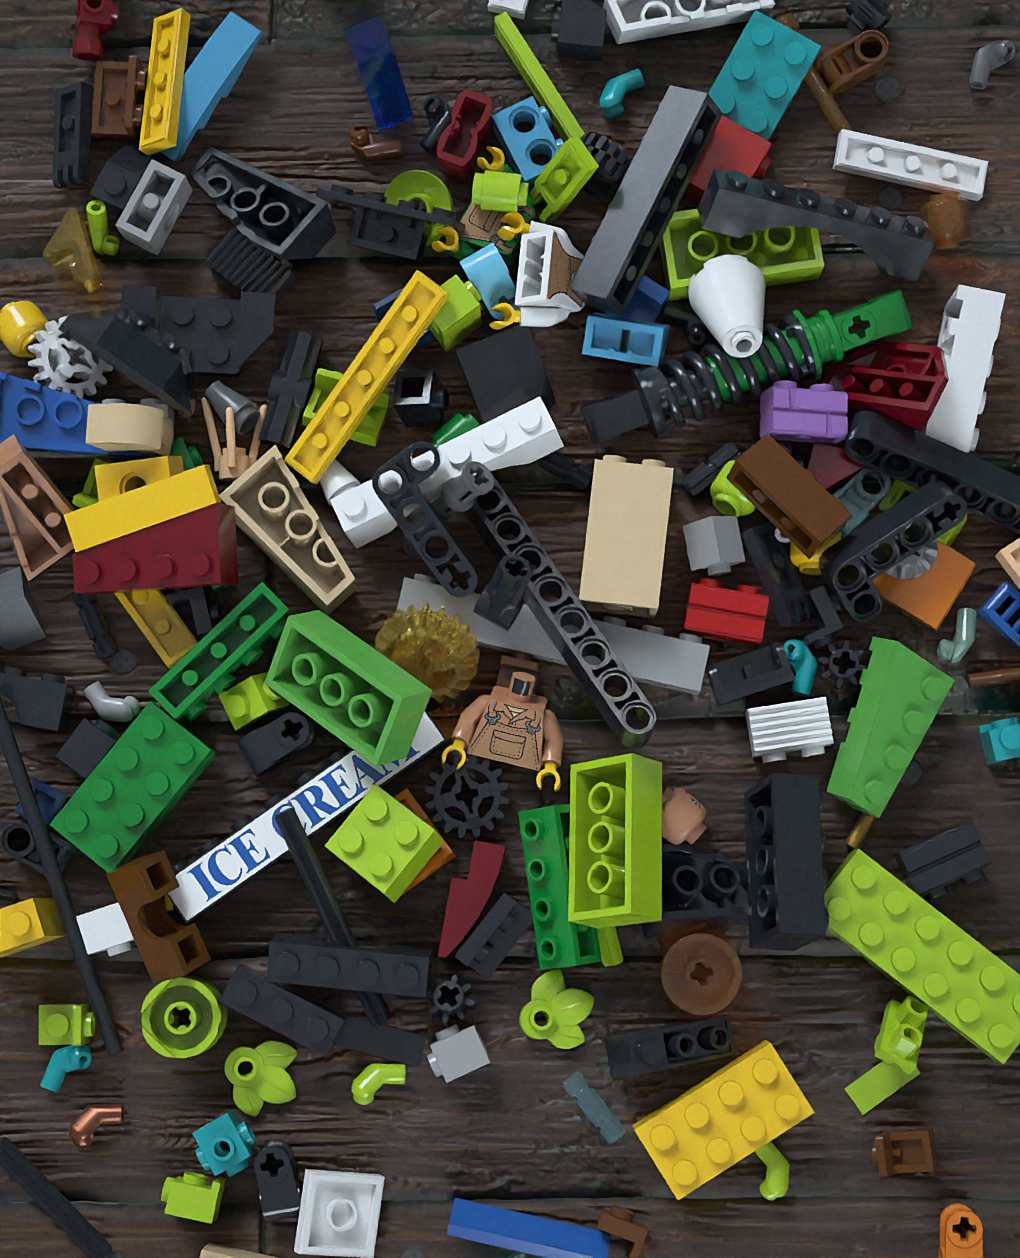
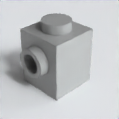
M710 516L683 525L691 571H707L708 576H719L730 573V566L745 562L737 516Z
M454 1024L435 1033L438 1041L430 1045L433 1053L427 1055L435 1076L443 1075L446 1083L491 1062L476 1024H472L462 1030H459L457 1024Z

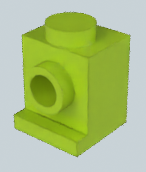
M184 1172V1177H167L161 1195V1201L167 1202L164 1214L212 1224L218 1218L226 1178L217 1177L212 1183H208V1176L194 1172Z

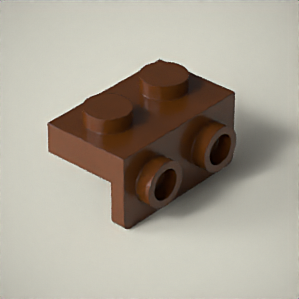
M129 55V62L96 61L91 122L93 138L139 139V127L142 125L144 104H141L142 91H146L148 70L143 68L137 55Z

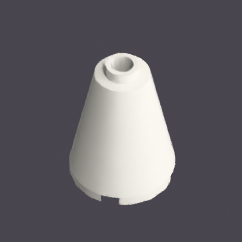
M722 255L712 258L703 264L704 269L696 276L694 273L690 279L688 295L691 307L729 355L739 358L747 357L755 353L762 343L766 288L764 276L757 265L755 266L748 262L747 258L741 255Z

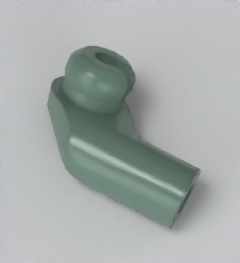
M961 608L957 611L956 634L953 641L943 639L939 642L937 647L938 659L943 661L949 660L950 664L959 662L974 643L977 612L974 609Z

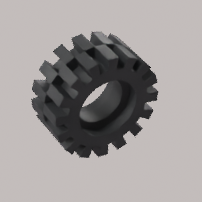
M591 133L590 136L584 134L580 139L599 165V168L582 189L585 191L589 189L596 198L601 195L604 201H609L610 199L613 201L623 181L625 171L630 167L634 157H628L630 153L628 150L618 148L619 143L616 141L608 142V137L602 135L599 139L596 133Z

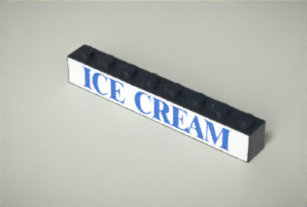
M425 709L406 758L375 766L354 749L349 751L346 746L341 748L327 759L330 765L319 773L312 769L297 779L295 784L298 788L288 795L284 796L282 792H279L263 804L265 811L253 819L249 814L230 827L233 833L220 842L218 837L200 847L198 852L201 856L190 864L183 860L173 866L172 869L180 887L167 893V896L186 924L194 923L291 854L275 821V815L288 808L295 809L310 841L353 811L374 784L384 789L448 744L447 739Z

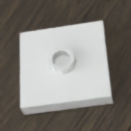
M305 1169L294 1252L306 1255L374 1258L385 1177L379 1174Z

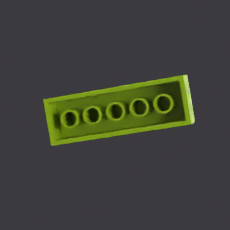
M860 849L852 850L827 882L824 891V904L829 912V926L827 930L912 997L925 1003L932 1013L993 1061L1004 1064L1020 1043V974Z

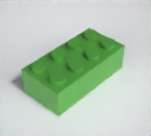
M320 610L288 616L265 680L266 685L375 766L407 757L433 691Z

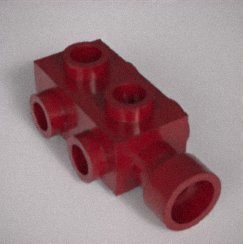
M77 0L75 31H78L77 38L73 40L72 56L82 61H101L103 59L104 43L100 41V35H106L111 24L117 23L118 1Z

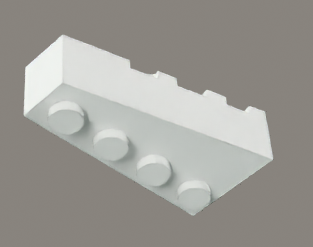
M605 0L602 8L607 10L606 21L617 44L749 21L755 10L768 16L775 3L773 0Z
M959 284L945 305L937 347H940L945 354L949 381L932 415L920 432L969 453V451L975 450L978 442L979 429L975 428L977 415L982 414L987 393L983 389L986 377H989L993 365L994 355H992V351L1000 329V316L1006 294Z

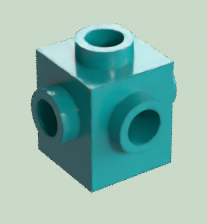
M233 1109L192 1133L199 1145V1148L195 1151L201 1165L206 1171L211 1169L215 1176L226 1171L228 1177L240 1172L250 1165L247 1158L256 1152L253 1144L257 1141L252 1129L246 1121L240 1123ZM222 1141L229 1144L230 1151L224 1149Z

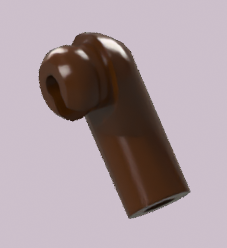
M355 124L349 129L348 142L351 148L366 160L374 162L402 156L399 137L378 141L368 132V127L364 124Z

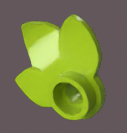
M560 969L548 971L540 976L532 985L531 1001L520 1012L519 1023L521 1029L528 1037L535 1040L547 1039L557 1048H574L585 1042L584 1034L578 1024L590 1014L594 997L580 989H565L564 977ZM537 1012L543 1013L546 1017V1023L543 1027L538 1026L534 1021V1016Z
M267 1040L255 1049L239 1047L230 1052L224 1063V1072L227 1079L233 1084V1100L241 1111L256 1117L264 1101L282 1104L296 1097L294 1083L290 1075L285 1071L298 1054L291 1045L277 1040ZM243 1061H249L252 1064L251 1071L247 1074L238 1073V1066Z

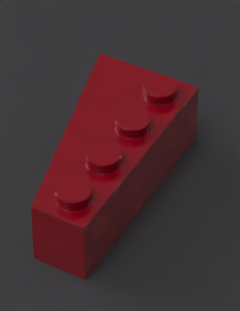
M216 503L72 554L74 593L108 594L239 584L235 506Z

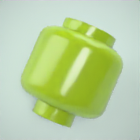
M731 460L722 467L711 484L710 494L713 498V505L726 516H748L756 507L726 478L735 460Z

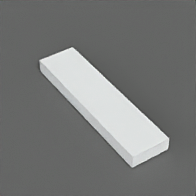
M842 129L838 136L833 169L979 201L983 196L988 161Z

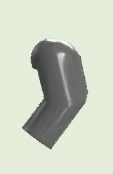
M997 40L980 48L974 56L968 85L974 89L987 88L990 71L1005 64L1015 56L1014 44L1009 40Z

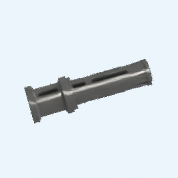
M471 461L463 467L461 475L457 478L449 479L444 484L442 494L431 504L444 522H446L457 511L462 512L470 509L476 497L490 492L494 486L493 476L482 463ZM423 510L410 522L413 524L422 522L425 519V511Z

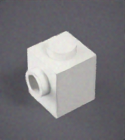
M118 902L76 916L88 955L107 950L110 957L132 949L130 942L135 940Z

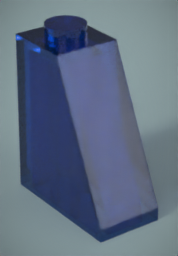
M380 15L343 29L351 65L378 130H383L413 118L395 52Z

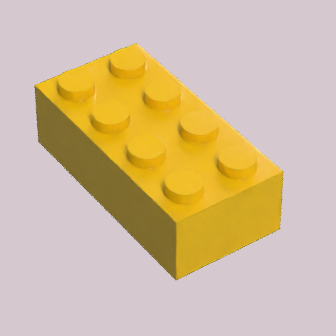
M764 1040L632 1126L677 1200H680L815 1112L772 1044Z

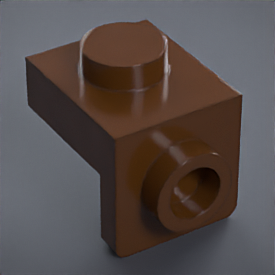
M933 1128L885 1131L875 1136V1142L872 1144V1160L874 1165L879 1168L880 1177H889L895 1173L936 1171L938 1169Z
M612 1205L611 1210L601 1207L596 1221L597 1228L632 1241L626 1258H646L652 1242V1238L646 1236L648 1232L647 1225L634 1220L635 1213L626 1208Z

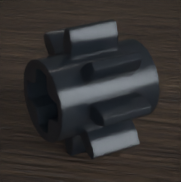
M852 0L845 10L850 15L848 18L850 21L846 26L856 35L867 30H877L880 32L892 18V14L888 11V5L892 1Z
M845 640L841 645V649L838 650L829 643L826 646V651L830 656L817 659L818 664L824 665L825 673L821 675L820 680H825L828 677L834 680L835 690H838L842 685V681L845 680L852 687L855 686L858 682L853 674L855 672L862 673L863 669H867L864 665H859L858 658L864 651L858 650L854 653L849 649L848 640ZM841 656L845 657L844 663L850 665V668L842 674L838 673L839 667L833 665V662Z
M455 974L452 976L451 981L442 982L441 979L437 978L436 984L438 986L434 993L428 992L426 996L429 1001L436 1004L430 1008V1015L432 1018H435L442 1014L443 1023L446 1027L450 1026L452 1020L458 1019L465 1024L467 1022L465 1017L467 1010L476 1009L477 1007L473 1000L466 998L474 991L471 984H465L463 987H460L459 978ZM449 995H452L457 1001V1004L453 1007L445 1000Z

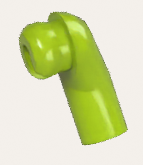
M93 200L86 207L93 249L102 256L105 253L114 256L119 250L120 240L115 235H109L105 204L100 200Z
M373 1063L367 1066L352 1083L351 1092L355 1102L360 1105L370 1104L374 1100V1093L383 1084L405 1085L406 1065Z

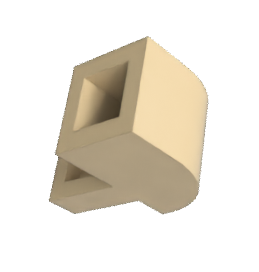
M126 403L88 404L86 444L108 452L135 450L154 458L170 456V446L173 441L172 420L164 417V410Z

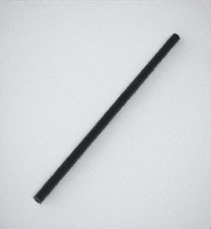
M0 696V745L108 1055H114L124 1049L91 954H87L76 918L75 908Z

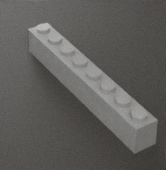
M415 574L414 579L404 577L394 619L396 628L511 653V651L533 655L534 659L568 666L528 605H523L509 631H505L473 612L481 594L474 593L473 591L466 597H455L450 595L443 586L437 585V579L422 574ZM604 616L603 622L593 620L634 681L694 695L700 693L710 649L709 645L702 644L703 638L680 633L679 639L664 636V629L650 625H642L641 630L626 627L627 621L609 616ZM565 625L562 627V629L568 633H577L580 631L574 625ZM587 656L583 658V660L590 665H598L602 663L601 660H599L595 656Z

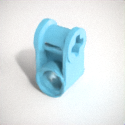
M494 243L489 244L459 262L469 281L479 292L488 310L500 303H508L514 310L519 311L520 307L515 305L516 287ZM489 311L495 319L504 320V316L500 311Z

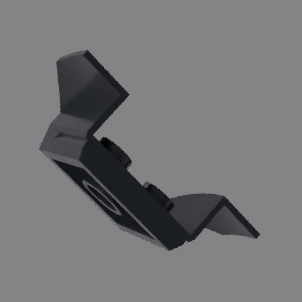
M122 285L121 307H125L129 311L134 309L141 312L149 319L151 327L161 334L167 332L175 336L182 343V348L188 352L192 375L238 378L244 368V363L274 332L276 293L241 292V299L235 300L162 296L157 287Z

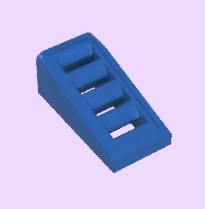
M1005 581L980 607L977 615L1020 651V635L1018 634L1020 618L1012 627L1007 623L1016 610L1020 611V593ZM1006 599L1011 605L999 616L995 611Z

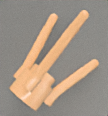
M203 397L201 403L214 456V472H219V480L235 481L257 461L260 441L258 440L259 433L261 432L268 407L266 405L260 407V418L255 426L249 455H246L245 448L236 447L234 411L231 407L226 409L227 448L222 449V455L209 401Z

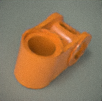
M954 1203L945 1207L939 1219L940 1243L938 1258H984L983 1227L978 1216L964 1204ZM960 1217H963L969 1223V1226H962L961 1233H958L953 1228V1225L960 1224Z

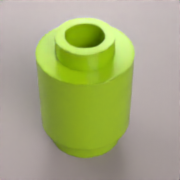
M485 170L484 174L475 173L472 204L481 205V209L518 212L519 206L526 207L529 183L522 182V174Z

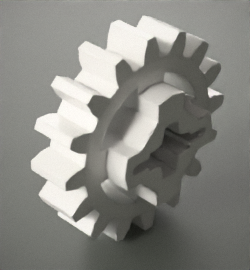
M64 316L59 318L58 323L54 320L45 323L47 332L43 330L35 332L34 336L40 343L29 346L28 350L36 354V359L29 361L28 366L38 367L39 372L33 377L34 381L44 379L47 382L45 387L71 393L83 399V392L87 396L97 393L95 385L102 386L107 383V380L101 374L102 372L112 371L113 367L74 339H71L69 342L65 338L60 339L58 337L62 334L58 328L68 317ZM71 351L73 353L72 358L69 356V354H67V352ZM70 358L72 362L75 363L74 365H70L68 363L70 361ZM72 375L78 379H83L78 384L65 382Z

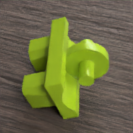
M908 996L902 1004L891 999L886 1005L880 1033L875 1040L874 1056L882 1059L888 1065L896 1063L903 1072L910 1075L916 1069L929 1007L912 996Z

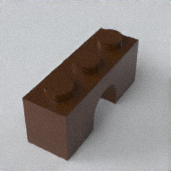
M164 850L133 859L106 874L153 984L185 976L211 960L196 923L180 925L169 916L166 910L165 895L180 886Z

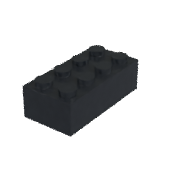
M772 773L744 793L750 949L796 951L826 936L829 926V912L824 904V891L828 878L827 871L823 868L822 851L825 847L826 836L824 829L821 828L820 812L823 808L824 796L822 790L819 789V776Z

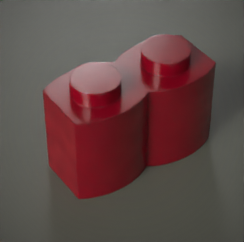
M469 89L464 90L458 96L452 109V123L443 131L437 145L440 173L463 182L473 174L477 166L479 147L486 142L492 131V98Z

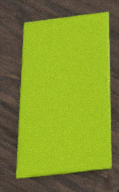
M882 1061L844 1089L864 1115L918 1076L920 1071L916 1067L909 1075L903 1072L896 1063L888 1065Z

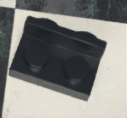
M503 893L455 957L466 966L469 965L484 978H489L533 922V915L506 893Z

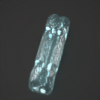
M580 1072L573 1073L564 1081V1088L571 1097L575 1096L578 1099L576 1103L596 1127L599 1126L602 1129L600 1133L608 1143L616 1142L625 1134L624 1126L617 1118L613 1119L611 1116L613 1114L595 1090L588 1088L587 1085L589 1083Z

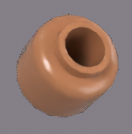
M667 787L662 792V837L668 843L679 845L685 840L693 844L707 828L702 823L706 816V809L684 788L678 787L672 791Z

